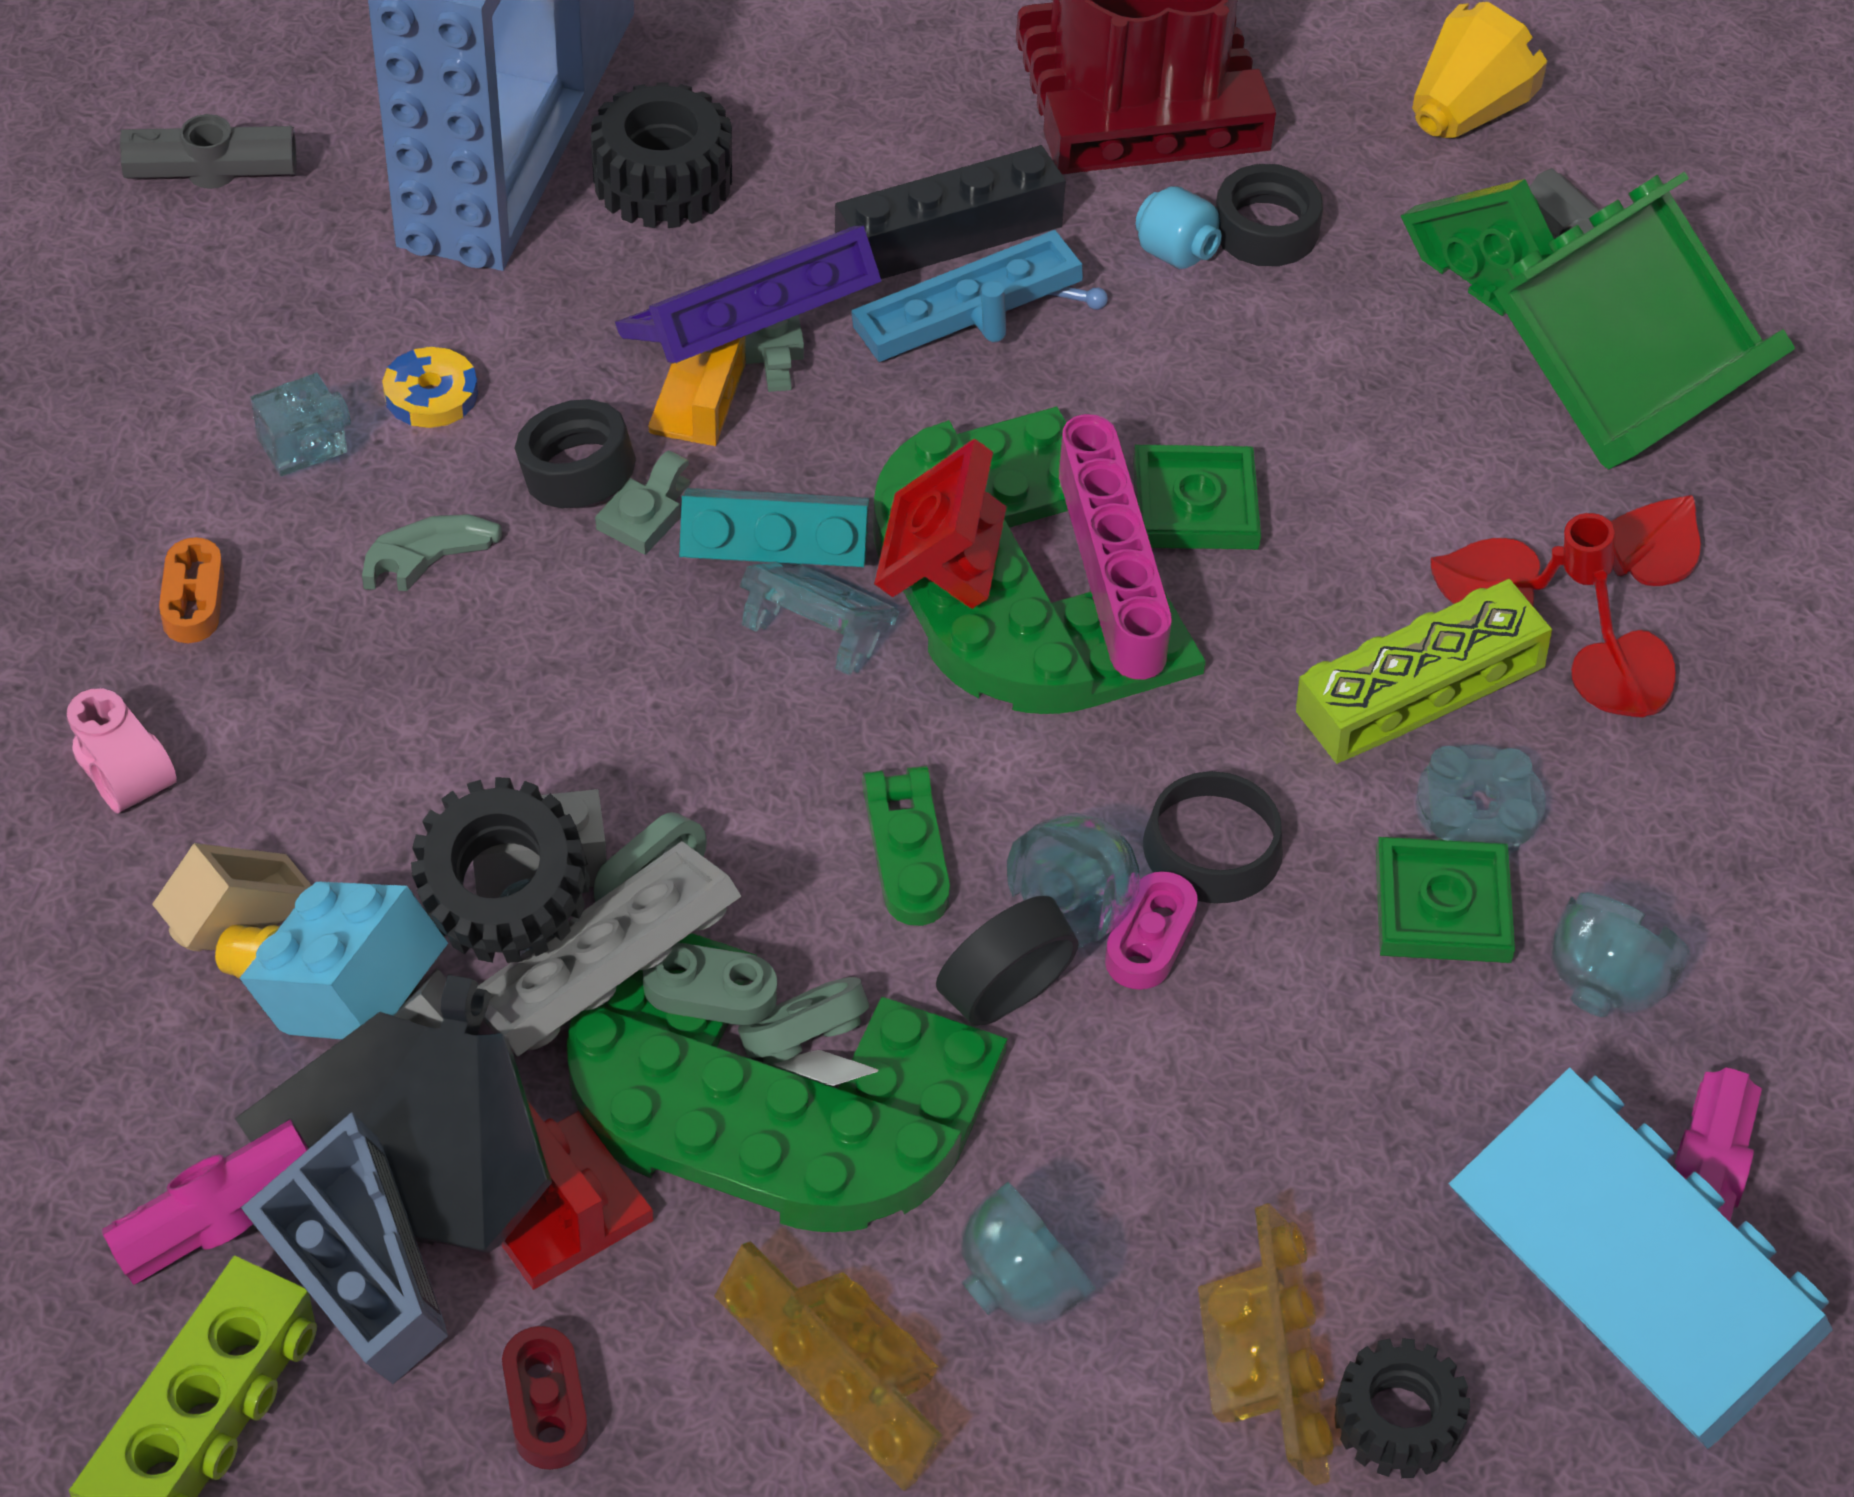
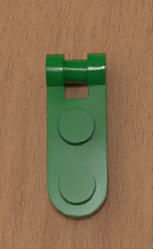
M909 767L904 775L885 777L883 771L863 772V793L886 908L897 921L907 925L923 926L934 923L944 915L949 906L950 883L932 799L928 767ZM910 799L911 809L889 811L888 802Z

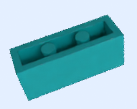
M687 488L682 495L679 557L864 567L867 553L869 498Z

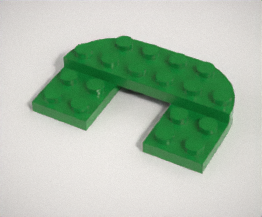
M1057 406L959 434L956 433L950 420L924 428L903 443L890 456L878 477L874 496L873 535L876 551L880 559L892 503L897 491L974 438L993 451L985 491L1007 508L988 599L971 609L926 577H923L903 592L928 638L929 655L938 668L953 683L977 698L983 693L992 698L1013 703L1012 710L1036 714L1075 712L1204 674L1206 662L1166 592L1165 595L1171 612V630L1166 664L1160 673L1148 679H1132L1123 676L1114 668L1109 657L1091 592L1053 603L1050 602L1012 534L1010 527L1068 511L1059 480L1062 432L1066 421Z
M694 933L688 934L677 942L757 956L756 954ZM674 969L668 972L672 974H680L685 972L686 970ZM638 970L617 985L613 996L604 1004L594 1009L582 1010L572 1018L568 1032L567 1054L572 1099H574L578 1111L614 1159L620 1164L648 1178H652L655 1170L658 1169L780 1212V1224L815 1232H847L868 1228V1222L887 1217L901 1210L905 1215L931 1197L945 1182L954 1169L1006 1053L1008 1039L881 996L852 1058V1061L876 1068L879 1071L841 1083L837 1089L717 1048L729 1023L666 1013L655 1008L647 1000L644 993L643 970ZM737 979L734 983L748 985L750 981Z

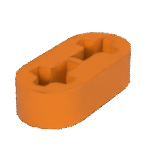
M198 537L183 539L175 543L168 550L165 557L159 608L165 633L169 638L177 642L188 644L200 642L210 637L216 631L219 623L224 570L220 549L208 539ZM192 562H203L198 567L197 579H188L186 570L191 568ZM187 601H196L198 610L194 611L192 618L181 619L186 613Z

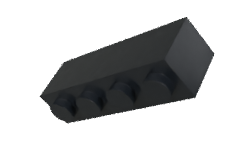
M1039 145L835 203V233L853 226H864L882 280L1061 228L1066 180L1043 145Z

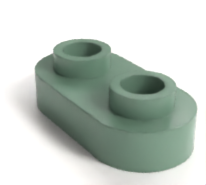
M675 812L666 813L657 818L601 866L595 879V902L681 841L704 857L707 839L703 827L697 822Z
M676 943L672 946V950L666 959L650 969L643 970V988L647 1000L655 1008L666 1013L735 1025H751L768 1017L776 1006V973L767 961L755 955L686 943ZM674 969L686 970L685 972L680 974H672L668 972ZM737 979L751 981L752 983L748 985H738L735 984L734 981Z
M847 977L837 979L776 1005L772 1013L764 1020L751 1025H740L738 1033L748 1057H762L765 1064H775L799 1054L802 1051L801 1043L822 1033L826 1037L836 1036L856 1028L861 1023L860 1015L870 1005L860 978Z

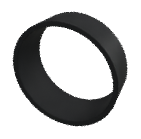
M1216 771L1190 774L1171 783L1163 790L1155 802L1144 831V855L1153 873L1171 872L1188 880L1194 887L1197 901L1218 904L1240 901L1263 890L1274 879L1280 868L1283 856L1281 818L1270 796L1259 786L1243 777ZM1200 796L1223 797L1242 803L1254 810L1270 827L1274 837L1268 849L1258 859L1245 866L1226 870L1208 869L1187 862L1170 849L1161 835L1158 818L1172 805L1189 798Z
M1044 895L1032 897L1007 908L973 932L943 965L936 980V988L972 1024L987 1025L998 1021L1035 999L1052 985L1072 962L1078 950L1079 942L1054 898Z

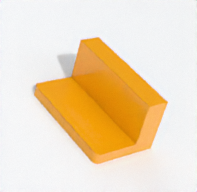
M745 336L715 347L711 352L705 351L678 363L671 364L648 425L649 433L711 446L717 445L746 364Z

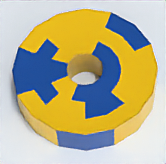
M425 347L398 356L386 368L382 380L386 407L397 419L411 426L432 428L449 425L463 418L474 407L478 396L474 366L465 356L446 348ZM429 385L437 386V387L432 388V389H426V388H424V387L429 386Z

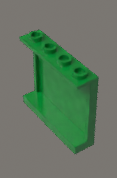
M1685 171L1665 184L1659 175L1643 183L1628 193L1633 204L1625 209L1619 199L1588 218L1594 228L1584 234L1579 225L1566 231L1548 243L1553 251V254L1543 259L1538 250L1526 256L1507 269L1513 279L1493 292L1597 459L1608 470L1639 454L1796 349L1784 329L1764 340L1761 339L1669 191L1689 179Z

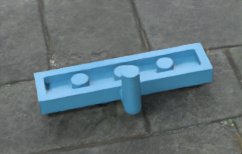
M1052 230L851 310L853 328L878 362L973 324L978 327L988 341L999 342L1006 335V311L1083 281L1082 263L1057 231Z

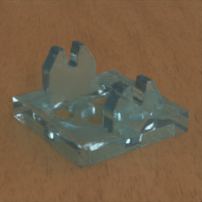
M752 564V566L746 567L739 586L750 591L744 606L742 625L753 631H758L759 627L766 629L782 606L843 634L844 637L838 650L835 669L847 675H851L853 671L858 673L872 655L880 633L890 632L900 613L896 611V607L802 564Z

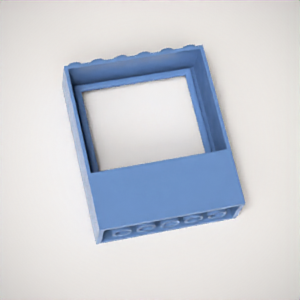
M368 0L396 247L407 249L418 256L430 254L457 260L471 268L488 267L503 271L634 15V0Z

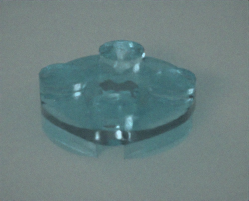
M1484 745L1442 746L1436 749L1431 755L1430 763L1421 773L1415 797L1418 818L1429 834L1432 830L1437 837L1448 841L1508 844V854L1519 850L1521 844L1527 842L1531 836L1532 838L1540 828L1546 805L1542 783L1532 771V762L1526 753L1513 748L1502 750ZM1473 792H1480L1486 794L1487 797L1493 798L1494 801L1490 802L1488 810H1479L1476 807L1475 801L1464 799V797L1472 796Z

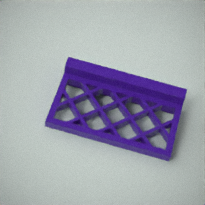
M853 226L652 304L647 310L616 321L615 325L623 339L660 342L667 362L678 363L882 281L864 226Z

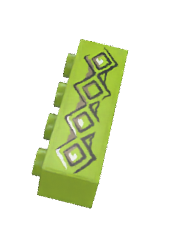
M1510 579L1488 589L1479 588L1469 593L1462 601L1436 613H1425L1416 618L1410 625L1385 637H1373L1351 653L1331 662L1322 661L1312 666L1305 674L1299 676L1296 713L1334 762L1338 764L1413 731L1545 668L1552 628Z

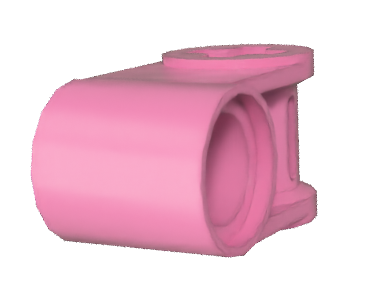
M104 688L89 689L79 693L71 700L67 707V720L71 730L76 735L73 739V754L79 765L95 783L101 797L115 813L118 814L176 783L175 769L166 750L153 734L147 732L119 695Z

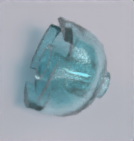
M1073 812L1056 815L1039 822L1013 842L1006 861L1007 881L1012 897L1021 893L1023 900L1043 895L1054 898L1062 913H1065V918L1070 921L1068 924L1078 939V948H1083L1090 942L1101 940L1119 926L1132 911L1140 888L1139 865L1131 845L1122 833L1106 820L1088 814ZM1091 905L1086 917L1076 920Z
M1587 892L1580 893L1577 900L1571 896L1562 911L1551 939V959L1560 980L1574 991L1570 997L1571 1001L1592 1015L1607 1017L1610 1010L1632 1014L1646 1011L1663 1000L1680 979L1691 957L1688 946L1666 926L1663 927L1659 936L1641 925L1645 913L1609 897Z
M1008 1181L998 1190L994 1189L969 1214L961 1233L960 1252L967 1268L972 1274L961 1283L988 1316L1000 1307L1004 1313L1019 1323L1039 1325L1056 1321L1081 1305L1086 1300L1085 1298L1096 1288L1064 1246L1046 1228V1224Z

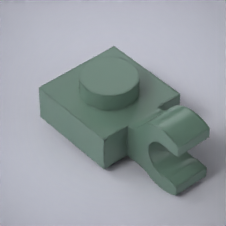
M799 315L745 336L746 364L764 363L768 392L791 390L789 374L791 360L804 359V342Z
M670 450L666 451L656 462L646 485L630 478L595 516L596 529L646 555L681 518L680 503L675 500L690 485V480L680 475L689 465V460Z

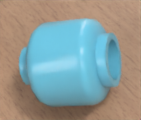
M1170 186L1160 192L1152 193L1144 200L1136 216L1135 225L1138 231L1140 246L1146 252L1178 269H1185L1195 265L1200 260L1210 259L1217 251L1221 242L1222 234L1219 230L1220 219L1218 210L1209 201L1182 187Z

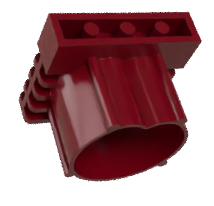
M1053 0L1051 3L1032 4L1022 7L1017 14L1016 43L1019 51H1023V65L1025 71L1030 72L1031 90L1033 94H1037L1039 114L1041 116L1044 115L1043 132L1053 162L1061 174L1271 151L1276 110L1260 69H1252L1253 59L1250 52L1244 48L1245 39L1241 29L1236 27L1238 0Z

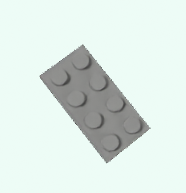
M681 841L584 910L580 919L575 917L568 922L571 932L562 941L553 934L545 939L549 951L536 957L531 948L521 955L522 961L509 963L478 985L477 988L487 990L492 994L482 1021L495 1034H504L509 1038L512 1051L517 1057L527 1050L541 1048L558 1035L561 1025L582 1010L594 1009L608 1001L615 993L616 986L635 972L650 969L661 963L670 954L672 946L694 930L706 929L718 922L726 913V907L739 899L741 895L729 875Z

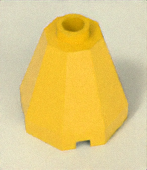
M1478 2L1472 10H1468L1469 3L1459 4L1445 19L1415 92L1412 106L1418 125L1432 136H1440L1442 138L1458 137L1529 102L1542 88L1547 65L1545 56L1540 49L1533 56L1527 47V43L1533 38L1527 27L1490 2Z

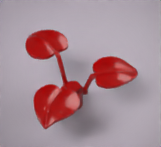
M1692 495L1648 504L1627 512L1612 521L1596 513H1583L1573 517L1565 526L1564 547L1555 546L1552 548V559L1542 574H1540V561L1536 553L1523 542L1510 538L1484 539L1471 543L1450 554L1431 557V572L1443 595L1453 604L1462 601L1469 593L1476 589H1488L1510 579L1534 607L1533 590L1546 588L1560 566L1564 565L1565 571L1574 581L1582 585L1595 586L1601 632L1605 643H1594L1584 647L1574 658L1571 676L1579 694L1587 702L1602 711L1642 718L1657 714L1670 701L1675 686L1676 674L1675 663L1670 650L1660 638L1645 630L1631 631L1616 639L1612 625L1607 576L1611 573L1612 569L1617 576H1624L1630 572L1639 583L1647 586L1669 585L1689 576L1698 564L1701 548L1696 521L1695 500Z

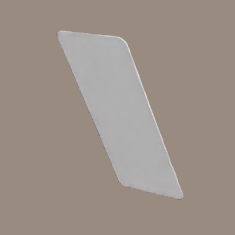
M822 1050L798 1054L788 1060L772 1064L828 1085L841 1084L879 1071L876 1068Z

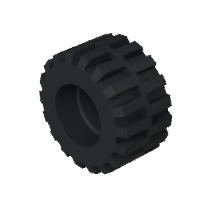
M657 82V86L647 87L645 84L633 86V91L631 92L620 91L613 95V102H604L598 109L599 116L593 117L591 124L593 184H595V193L598 199H604L605 208L612 214L621 209L622 220L633 223L638 217L643 219V227L656 228L657 221H667L668 228L680 227V219L688 218L691 224L702 220V210L713 214L720 208V200L726 201L730 194V185H732V125L730 118L726 117L724 107L720 103H712V96L703 91L698 93L692 92L691 86L680 84L678 87L669 86V82Z
M495 777V788L484 789L481 779L467 783L470 794L459 799L455 792L451 791L441 798L445 810L439 815L430 809L422 821L427 835L416 834L412 847L417 861L411 862L412 877L418 888L416 891L427 914L443 936L447 935L452 947L461 953L466 954L472 948L478 960L493 963L495 952L503 953L506 962L513 963L522 961L520 950L532 947L537 957L549 951L545 939L553 934L562 941L571 932L568 923L569 917L572 916L580 919L585 908L582 893L589 892L590 878L586 868L588 862L577 827L571 815L564 814L561 802L551 793L543 799L539 787L535 784L524 781L518 791L514 790L510 778ZM500 844H517L531 849L540 857L538 869L532 880L523 889L510 896L485 898L471 893L463 886L464 877L471 862L490 847Z

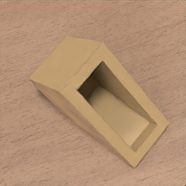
M194 843L152 905L170 926L169 933L171 937L181 946L197 952L202 950L215 951L221 934L229 926L241 925L263 929L286 920L295 908V902L299 895L312 885L286 854Z

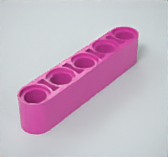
M1093 414L1075 416L1066 422L1063 428L1059 480L1109 657L1114 668L1123 676L1132 679L1155 677L1163 670L1166 664L1171 630V612L1119 438L1113 424L1107 419Z

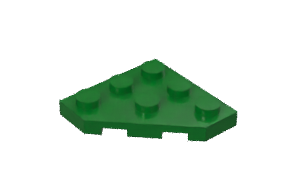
M1526 179L1415 205L1401 215V219L1421 260L1441 274L1450 269L1472 284L1468 288V293L1502 317L1506 312L1493 292L1513 279L1507 269L1536 250L1539 251L1543 259L1553 254L1548 243L1554 240Z

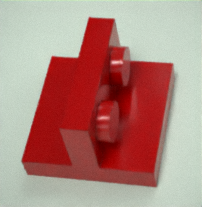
M974 438L895 493L874 582L875 586L891 597H894L923 577H926L971 609L988 599L1007 508L985 491L993 455L992 450Z
M528 1101L552 1183L501 1246L534 1290L653 1222V1209L579 1111L557 1123L552 1118L543 1121Z

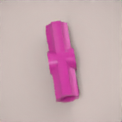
M1725 1067L1721 1071L1705 1072L1697 1090L1691 1114L1690 1128L1684 1131L1674 1164L1677 1165L1675 1170L1685 1179L1695 1171L1717 1191L1725 1201L1718 1211L1730 1222L1733 1208L1738 1207L1743 1195L1753 1159L1754 1150L1748 1148L1762 1088L1751 1081L1749 1074Z
M291 1119L225 1158L221 1154L213 1155L190 1166L168 1184L165 1193L137 1207L134 1211L113 1221L102 1229L103 1236L112 1255L133 1285L200 1246L205 1250L212 1249L232 1240L253 1224L241 1207L309 1149Z

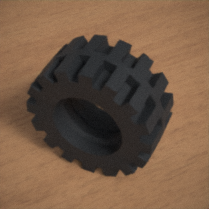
M1389 1338L1378 1341L1375 1352L1366 1346L1358 1352L1355 1363L1349 1362L1338 1390L1334 1419L1336 1429L1341 1428L1342 1430L1340 1440L1345 1449L1348 1450L1354 1447L1357 1450L1355 1460L1364 1467L1370 1461L1379 1464L1378 1474L1389 1477L1392 1468L1400 1469L1401 1479L1414 1478L1417 1469L1422 1468L1424 1473L1428 1475L1438 1469L1440 1461L1447 1463L1454 1455L1457 1446L1461 1442L1470 1411V1398H1466L1468 1385L1465 1377L1454 1378L1457 1365L1450 1357H1447L1442 1362L1436 1359L1438 1348L1427 1343L1424 1350L1420 1351L1415 1349V1339L1402 1338L1400 1347H1393ZM1385 1389H1405L1414 1392L1425 1400L1430 1408L1432 1419L1419 1427L1403 1428L1393 1425L1378 1415L1371 1400L1378 1392Z

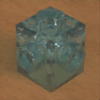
M317 372L250 396L257 439L281 477L314 464L325 462L330 458L347 452L344 427L351 424L347 405L338 391L329 392Z

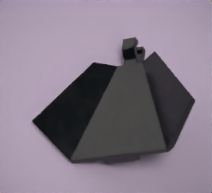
M447 976L441 998L443 1021L440 1029L423 1026L379 1012L235 1118L250 1142L291 1119L308 1148H311L352 1112L379 1138L383 1146L416 1242L430 1245L436 1242L490 1253L506 1240L552 1183L509 1038L504 1034L478 1035L492 994L487 990L477 988L478 983L471 978Z

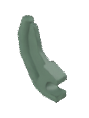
M471 514L430 516L382 534L366 553L362 573L364 589L375 590L376 579L380 574L394 572L397 574L398 591H408L427 570L428 566L442 556L487 550L492 543H498L502 537L501 525Z

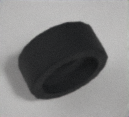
M1254 164L1239 168L1227 176L1217 192L1215 208L1218 210L1220 219L1219 230L1222 234L1220 245L1229 254L1238 260L1256 266L1280 267L1298 262L1312 252L1319 238L1323 202L1321 192L1307 176L1298 170L1279 164ZM1255 203H1269L1287 208L1297 215L1299 219L1293 223L1281 226L1262 225L1248 220L1237 210Z
M591 399L569 400L547 407L530 418L518 433L514 447L530 495L542 504L561 509L585 507L603 501L613 495L632 476L636 462L622 414L608 403ZM577 445H603L598 451L578 461L558 464L549 462L552 457L563 450Z

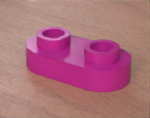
M1154 872L1142 877L1135 884L1107 940L1105 966L1109 975L1117 983L1127 988L1143 990L1155 987L1166 979L1195 920L1198 899L1194 887L1188 880L1171 872ZM1162 907L1169 909L1173 914L1163 917L1152 910ZM1141 956L1147 959L1148 963H1135L1128 960V958Z

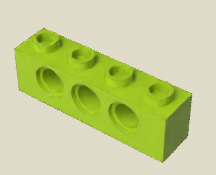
M234 1255L70 1487V1496L197 1497L209 1478L219 1480L223 1477L235 1458L238 1448L237 1437L249 1419L252 1418L257 1421L267 1413L277 1393V1378L290 1360L294 1362L302 1360L314 1341L317 1324L314 1320L309 1292L304 1287ZM239 1346H255L252 1351L244 1355H229L233 1349ZM198 1404H216L214 1408L203 1414L188 1413L190 1409ZM161 1462L176 1463L165 1473L158 1475L146 1474L155 1464Z

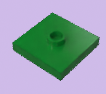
M1135 444L1133 455L1135 495L1151 548L1259 550L1261 529L1253 446Z
M1378 837L1375 852L1380 956L1512 963L1515 941L1508 844Z

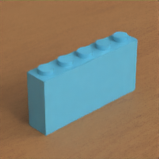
M1569 1067L1448 1184L1493 1233L1708 1449L1722 1438L1833 1331L1827 1316L1821 1311L1829 1304V1301L1799 1271L1788 1279L1769 1260L1777 1252L1775 1248L1750 1223L1745 1221L1736 1229L1718 1211L1725 1203L1723 1198L1698 1173L1694 1171L1685 1179L1667 1162L1674 1155L1673 1150L1647 1124L1643 1123L1635 1131L1618 1114L1625 1106L1624 1103L1601 1079L1594 1075L1585 1083Z

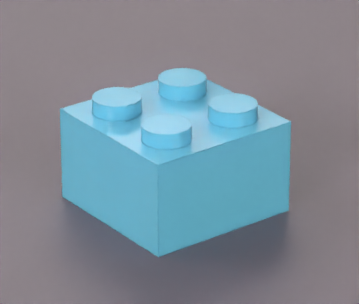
M315 882L299 895L295 902V908L276 933L261 943L257 949L256 958L241 975L240 980L280 1031L288 1035L343 1039L379 1012L392 1016L396 1014L447 946L448 942L408 886Z

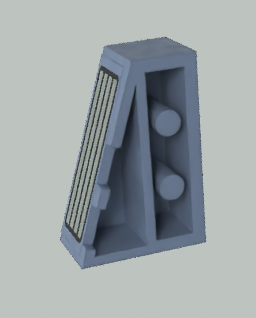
M351 1112L244 1204L241 1209L363 1361L390 1383L394 1384L447 1338L448 1333L383 1146L379 1138Z

